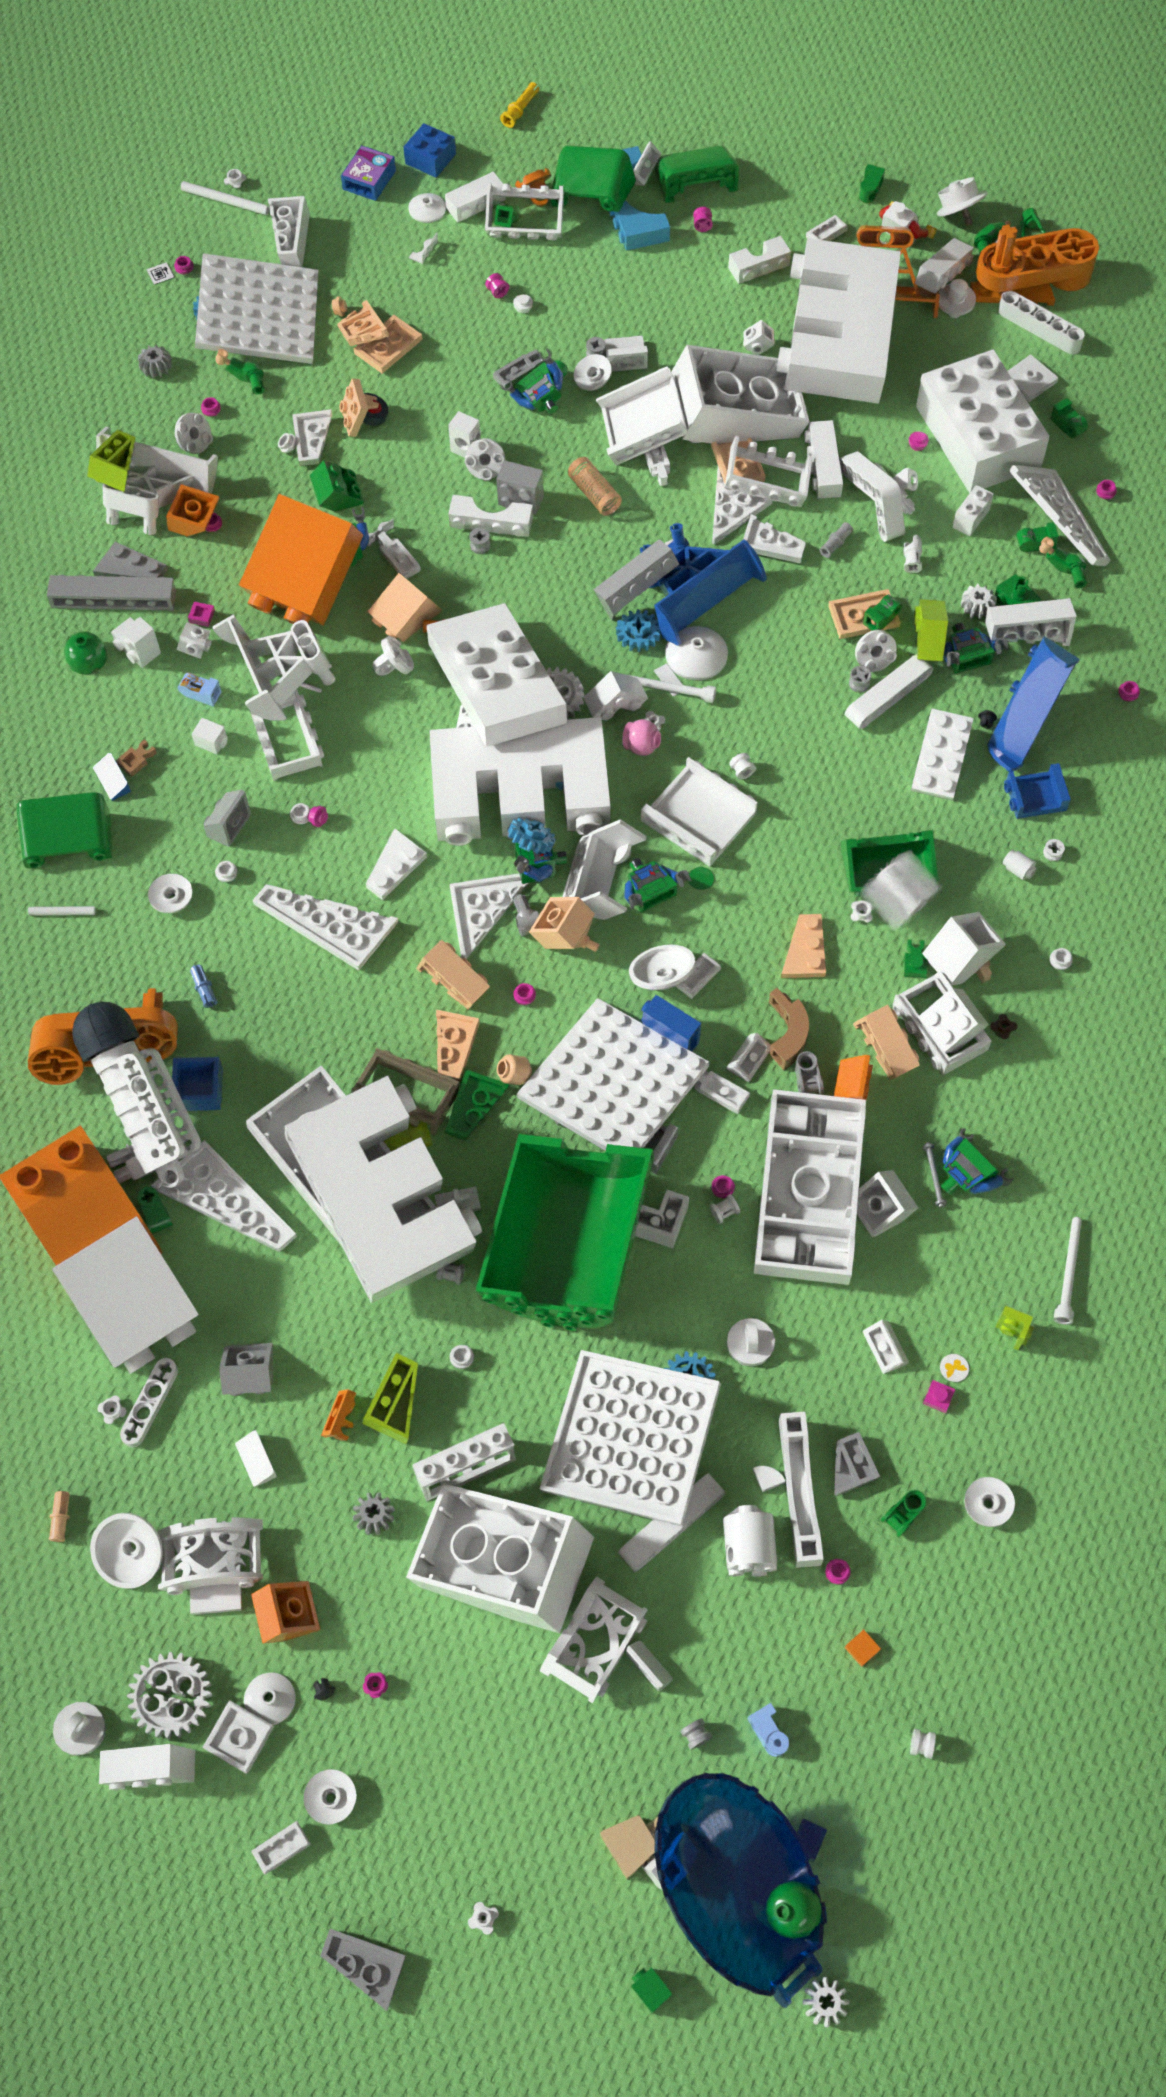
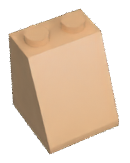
M398 573L367 612L373 616L371 621L378 627L384 626L387 628L385 631L387 635L399 638L404 642L423 627L424 619L432 620L442 609Z

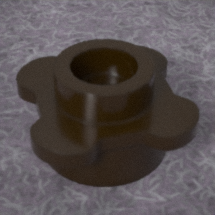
M1000 1014L998 1020L990 1025V1029L1002 1039H1008L1011 1032L1016 1031L1018 1028L1017 1023L1010 1021L1006 1014Z

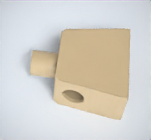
M637 1815L601 1831L600 1836L628 1880L659 1850V1846L654 1839L667 1830L659 1817L645 1825L640 1815Z

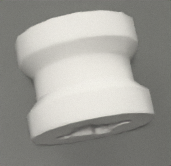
M747 753L738 754L730 761L731 768L736 771L735 775L740 780L750 777L756 771V766L750 762V757Z
M914 1728L910 1755L922 1754L925 1758L932 1759L936 1733H922L920 1729Z

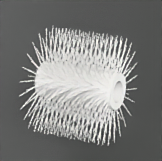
M901 858L897 863L895 862L887 866L875 877V880L871 881L873 884H870L871 887L867 892H876L874 894L876 897L874 901L877 902L875 905L879 903L881 897L883 898L882 903H885L881 905L883 907L882 911L885 912L883 915L887 913V909L890 907L892 910L889 912L891 914L888 918L891 917L890 921H894L893 916L896 914L899 917L897 925L908 917L912 918L913 915L916 917V913L921 911L926 903H929L927 901L931 900L930 898L934 894V892L932 894L929 892L932 889L929 887L931 880H927L928 885L926 887L923 885L926 880L922 881L925 878L923 876L925 873L922 874V871H920L916 876L918 867L915 866L910 870L908 869L912 864L911 859L903 863L901 860H904V858Z

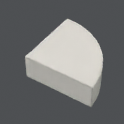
M757 1466L753 1468L754 1475L762 1492L785 1483L784 1477L771 1467Z

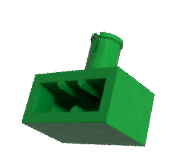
M1017 574L997 585L995 592L996 602L999 606L1041 602L1043 600L1028 586L1029 580Z

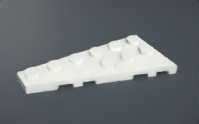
M1013 465L1009 470L1010 473L1076 546L1091 565L1106 566L1111 561L1057 471L1055 469Z
M267 884L253 899L254 905L357 970L362 968L399 922L396 917L390 916L389 918L381 916L377 912L361 911L357 907L326 899L324 901L314 899L310 895L295 894L291 890Z
M205 1140L200 1144V1148L196 1152L184 1157L179 1162L184 1173V1180L180 1185L168 1188L162 1184L160 1179L151 1185L156 1191L278 1252L283 1250L297 1237L296 1233ZM169 1170L167 1177L169 1181L174 1183L177 1176L174 1171Z

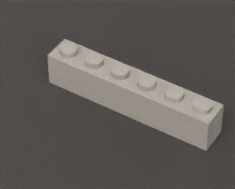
M50 575L47 598L51 608L174 611L176 597L174 580L167 577Z

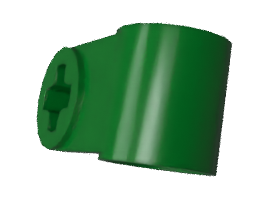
M153 1187L142 1188L138 1192L137 1199L150 1232L155 1234L173 1226L169 1213L156 1189ZM151 1197L152 1202L148 1203L147 1199Z
M910 1490L897 1504L893 1505L886 1512L881 1521L883 1523L886 1522L897 1532L896 1536L900 1538L924 1510L926 1505L925 1495L919 1490ZM916 1498L920 1502V1507L917 1509L911 1508L907 1500Z

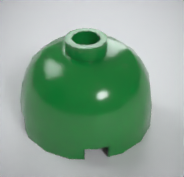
M84 631L75 633L65 644L64 656L70 669L76 673L91 674L92 670L101 669L107 661L108 654L105 645L93 633Z
M791 1881L780 1884L771 1891L766 1903V1915L772 1929L779 1935L791 1939L802 1938L810 1935L815 1926H818L822 1911L820 1900L817 1894L808 1888L807 1884Z

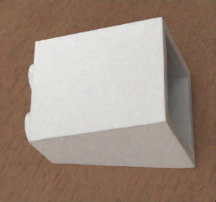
M980 912L951 917L922 954L926 957L928 963L937 972L941 971L951 986L964 983L1006 944Z

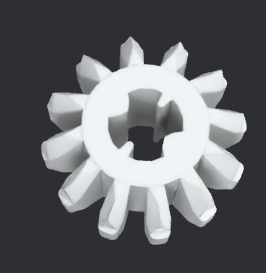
M977 584L975 588L969 586L962 595L961 608H964V614H970L971 619L977 616L980 620L982 616L986 617L988 607H996L997 598L994 595L993 589L987 590V585L980 587Z
M823 1977L822 1988L819 1982L814 1980L812 1985L816 1992L810 1988L805 1989V1993L812 1997V1999H804L802 2001L803 2005H812V2009L807 2010L805 2014L810 2016L815 2012L817 2015L813 2023L816 2025L824 2017V2027H829L830 2016L833 2022L838 2025L840 2020L836 2013L844 2017L847 2015L846 2010L840 2008L841 2005H849L848 1999H840V1996L847 1991L845 1988L840 1989L838 1992L835 1990L839 1983L837 1980H834L831 1986L828 1987V1978ZM829 1995L832 1998L829 2002H833L832 2008L822 2009L820 2006L822 2002L819 2003V1999Z

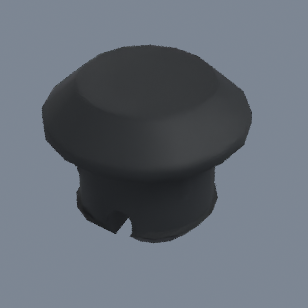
M991 710L980 712L978 714V718L981 720L980 725L985 728V725L987 728H991L993 721L997 719V715Z
M321 1678V1684H319L318 1680L314 1682L313 1687L316 1691L314 1699L322 1701L334 1694L336 1688L330 1686L326 1678Z

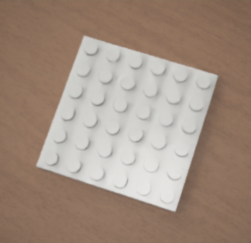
M203 253L195 348L212 351L225 349L228 353L313 364L318 270Z
M597 998L518 1091L517 1098L603 1150H606L607 1144L644 1148L707 1070L709 1061L681 1047Z
M581 1350L540 1485L541 1492L682 1526L719 1394L720 1381Z

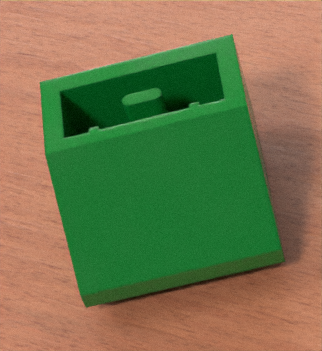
M323 460L309 475L320 507L335 512L364 503L357 476L351 469H346L335 463Z

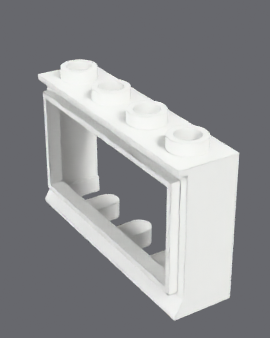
M487 182L486 233L494 238H499L501 235H508L509 238L514 239L520 238V236H527L528 239L546 237L547 240L562 238L564 187L559 186V190L549 189L548 186H541V189L530 188L529 185H522V188H514L510 184H503V187H493L492 183ZM493 196L559 199L557 230L492 227Z
M736 436L730 447L724 487L733 491L748 493L752 496L767 498L771 501L802 507L808 494L813 456L809 455L806 462L802 464L795 462L796 454L794 452H789L786 458L783 459L776 457L777 449L775 447H770L766 454L756 451L758 445L756 442H750L747 449L738 447L740 437ZM736 456L801 473L799 491L733 475Z
M297 689L282 703L281 707L283 709L294 706L311 754L310 756L278 765L263 718L255 715L250 710L273 781L280 777L317 766L323 767L321 758H324V753L321 745L317 746L315 742L318 741L315 728L311 729L309 725L312 724V719L309 711L305 712L303 707L307 706L303 694L299 695Z
M939 971L934 976L901 994H896L893 1010L898 1017H902L908 1032L914 1034L917 1038L920 1049L923 1052H927L933 1067L939 1070L942 1075H945L988 1051L991 1039L982 1030L975 1036L978 1043L950 1058L943 1052L908 1001L933 986H938L943 995L953 988L943 973Z
M502 1423L413 1464L416 1479L426 1502L438 1497L443 1483L459 1487L516 1461L513 1448L514 1443L505 1424ZM507 1451L508 1455L497 1460L494 1459V1456ZM483 1461L485 1462L486 1465L475 1470H472V1466H475ZM459 1472L463 1473L462 1476L450 1481L449 1477ZM440 1482V1486L429 1490V1486Z

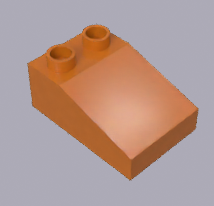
M81 1125L0 1174V1180L56 1266L136 1216L160 1254L163 1253L158 1242Z

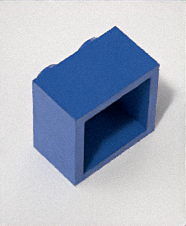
M425 123L421 125L403 146L405 164L435 178L438 177L456 155L455 137Z
M173 1058L172 1081L186 1110H221L223 1067L220 1058Z

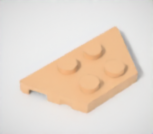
M367 300L362 302L363 308L358 313L353 310L345 319L337 324L350 346L390 336Z

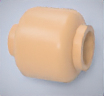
M510 1054L504 1056L498 1062L497 1074L501 1081L506 1084L523 1085L531 1077L532 1067L526 1057Z

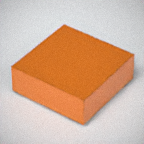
M864 1629L844 1647L861 1667L881 1650Z

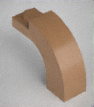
M776 988L770 992L769 1003L785 1020L788 1030L784 1036L771 1044L769 1055L785 1070L797 1061L798 1055L805 1048L809 1031V1019L806 1009L799 999L791 1003L789 996Z

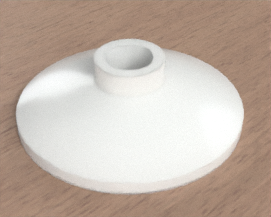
M432 193L420 194L409 203L411 217L423 223L435 222L442 218L446 212L445 201L440 196Z
M589 355L583 358L575 367L574 380L578 387L583 390H597L603 387L610 379L612 373L611 364L602 355Z
M165 874L153 881L148 891L150 904L154 909L162 913L179 912L189 904L192 898V887L189 881L178 874Z
M992 1477L977 1479L968 1487L965 1494L964 1502L967 1513L976 1523L982 1526H1000L1008 1521L1013 1514L1015 1507L1013 1493L999 1479ZM989 1500L992 1503V1508L985 1507L984 1501Z
M261 1674L252 1680L246 1689L244 1696L245 1709L272 1725L279 1724L291 1714L295 1706V1690L291 1682L281 1674ZM267 1693L273 1694V1699L270 1702L264 1701V1696Z
M330 1769L317 1773L310 1779L304 1791V1805L308 1814L315 1821L322 1824L330 1825L343 1821L349 1816L355 1806V1786L346 1774L338 1770ZM330 1793H334L336 1796L335 1801L332 1803H328L326 1800L327 1795Z

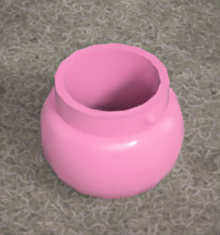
M640 719L635 722H628L623 731V746L626 750H630L636 755H649L655 748L659 747L661 733L658 731L657 726L649 720Z

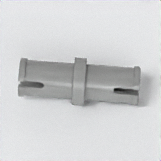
M844 522L836 532H832L828 538L829 540L820 548L821 555L829 558L837 548L844 544V540L853 532V527L849 523Z

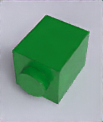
M643 1967L631 1978L635 1982L631 1985L632 1990L651 2014L673 1995L652 1967L648 1971Z

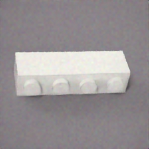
M953 238L920 266L915 284L933 293H936L941 288L943 289L966 266L969 267L973 260L972 252L974 247Z
M833 420L809 422L808 430L805 431V443H809L807 457L809 455L813 456L810 475L814 474L812 489L816 491L817 499L841 497L843 480Z

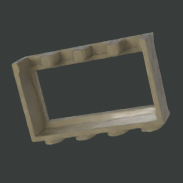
M376 1048L375 1053L357 1083L351 1089V1093L365 1087L378 1064L445 1091L446 1093L434 1114L419 1107L408 1113L412 1126L417 1127L420 1121L430 1124V1134L435 1136L458 1095L459 1081H456L451 1076L439 1074L429 1067L419 1066L409 1059L397 1057L390 1051Z

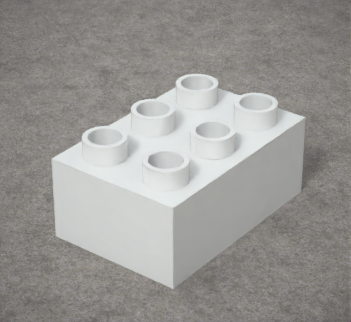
M994 350L922 374L916 408L969 493L976 485L984 489L1015 478L1009 471L1013 465L1042 467L1050 436Z

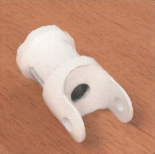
M918 535L913 536L911 544L909 542L904 543V556L906 557L904 570L907 573H918L922 570V563L920 562L922 541Z

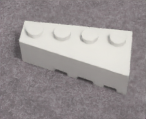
M305 196L269 198L268 203L280 262L282 265L303 267L310 217Z

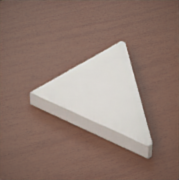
M719 466L717 471L713 544H716L749 521L751 514L756 516L772 504L770 499L725 488Z
M519 873L450 884L461 958L467 960L512 905L514 897L521 894L529 884L521 883Z

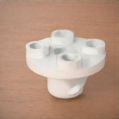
M955 279L939 290V307L952 318H958L960 315L969 313L975 306L976 295L968 287L967 282L962 279Z
M186 413L178 419L175 426V438L183 451L190 454H198L203 452L212 443L213 436L204 415L200 413Z
M481 438L472 442L465 454V465L469 472L483 480H490L496 477L505 460L502 447L496 441L488 438Z
M870 631L857 643L855 649L856 660L860 666L867 667L871 672L882 670L895 661L897 657L896 642L886 631Z

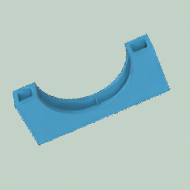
M638 146L622 149L629 155L633 170L641 157ZM626 200L619 212L609 211L610 216H613L615 230L618 229L620 243L624 244L626 251L670 241V225L665 213L649 214L641 212L628 204Z

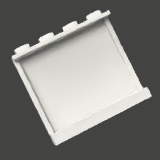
M668 367L659 369L652 374L596 399L602 408L610 447L607 448V453L616 466L688 434L676 379Z
M688 757L686 767L651 806L646 804L641 809V821L710 867L756 815L758 802L752 796L745 795L739 791L734 784L727 783L721 779L717 773L710 772L704 768L700 762Z

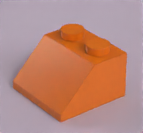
M181 484L166 516L168 530L184 536L205 531L220 499L219 496Z
M309 1581L268 1584L251 1594L263 1644L283 1642L320 1630Z

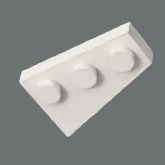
M332 409L292 414L299 466L319 464L332 418Z
M750 515L744 539L752 546L756 554L801 563L806 542L787 532H780L774 529L773 525L768 522L764 524L757 520L756 516Z
M394 829L366 882L367 889L383 901L427 858V853L398 830Z

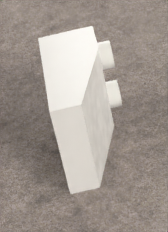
M686 345L672 370V374L676 379L688 434L682 436V439L693 443H732L736 436L740 437L739 442L747 441L748 438H752V441L799 438L809 423L802 392L785 390L787 373L776 372L778 358Z
M443 1483L406 1578L420 1588L518 1622L560 1633L594 1536L572 1516Z

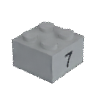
M504 460L496 479L498 505L508 508L512 502L531 504L533 506V514L536 515L544 497L543 470Z

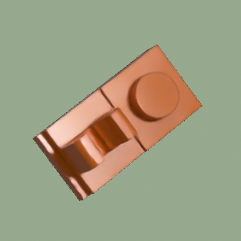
M349 1389L338 1392L322 1431V1437H334L340 1441L348 1440L349 1437L342 1433L341 1428H353V1423L345 1418L352 1412L355 1406V1392Z

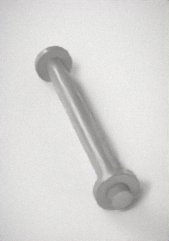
M928 1142L923 1146V1150L927 1151L938 1200L935 1202V1205L943 1208L947 1204V1200H943L932 1151L935 1147L934 1144Z

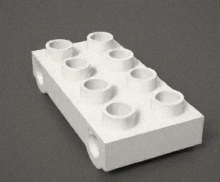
M773 1090L754 1274L849 1285L854 1258L866 1100Z

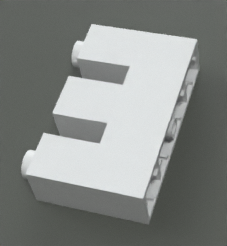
M807 238L804 255L794 253L790 278L800 279L791 341L792 345L791 348L780 347L776 371L787 373L785 390L879 404L886 376L900 251Z
M601 717L567 720V724L488 747L485 746L475 727L429 730L434 811L438 841H446L450 845L461 846L470 843L472 839L481 838L478 794L499 792L503 836H507L508 826L512 823L513 819L517 820L518 817L523 820L528 818L530 821H539L544 824L545 828L543 789L557 788L556 782H563L567 832L577 831L578 834L584 836L589 832L610 824V798Z
M388 1076L285 1125V1138L371 1304L472 1253L476 1245L474 1237L482 1233L480 1223L472 1209L468 1207L460 1211L454 1200L402 1226L396 1212L441 1190L443 1178L421 1137L370 1163L364 1154V1150L408 1129L410 1118L408 1113L416 1110L414 1100L407 1087L402 1084L394 1088Z

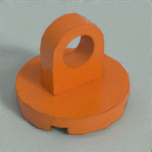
M545 168V171L543 169L534 171L522 178L523 182L517 181L515 186L516 188H522V185H529L530 188L541 189V186H546L545 181L552 176L548 168ZM530 198L533 204L539 207L546 205L549 199L538 201L536 198Z

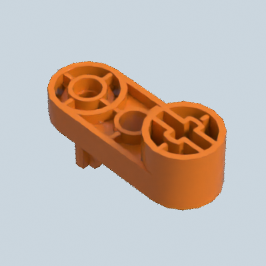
M1004 225L1002 230L999 231L997 243L988 245L981 251L976 269L977 279L980 284L996 292H1006L1051 283L1061 290L1077 291L1084 288L1090 282L1099 251V244L1093 234L1079 228L1063 229L1016 239V227L1010 228V225Z
M150 988L148 993H143L142 1007L123 1009L130 1015L139 1034V1037L134 1040L138 1050L154 1048L160 1053L163 1060L172 1055L177 1048L178 1023L173 1015L163 1010L164 994L156 992V988ZM80 1012L44 1016L34 1024L30 1040L28 1069L39 1081L51 1085L72 1083L81 1076L84 1067H93L91 1060L83 1062L73 1040V1024ZM151 1055L146 1058V1062L152 1060Z

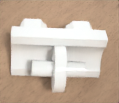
M476 1186L461 1190L456 1188L452 1192L435 1195L437 1208L454 1200L460 1211L468 1207L473 1212L481 1210Z

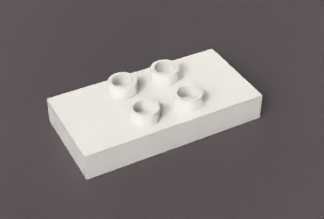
M505 603L427 625L429 646L486 747L567 724L566 703Z
M321 1065L246 1120L248 1130L339 1242L285 1138V1125L346 1096ZM382 1141L363 1152L370 1163L391 1151ZM427 1196L397 1211L396 1214L403 1226L437 1209V1207Z

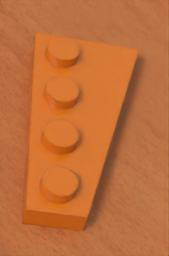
M979 281L971 282L970 288L976 295V302L1000 303L1004 292L989 290L982 286ZM1050 283L1011 290L1037 305L1038 302L1047 303V306H1054L1055 304Z

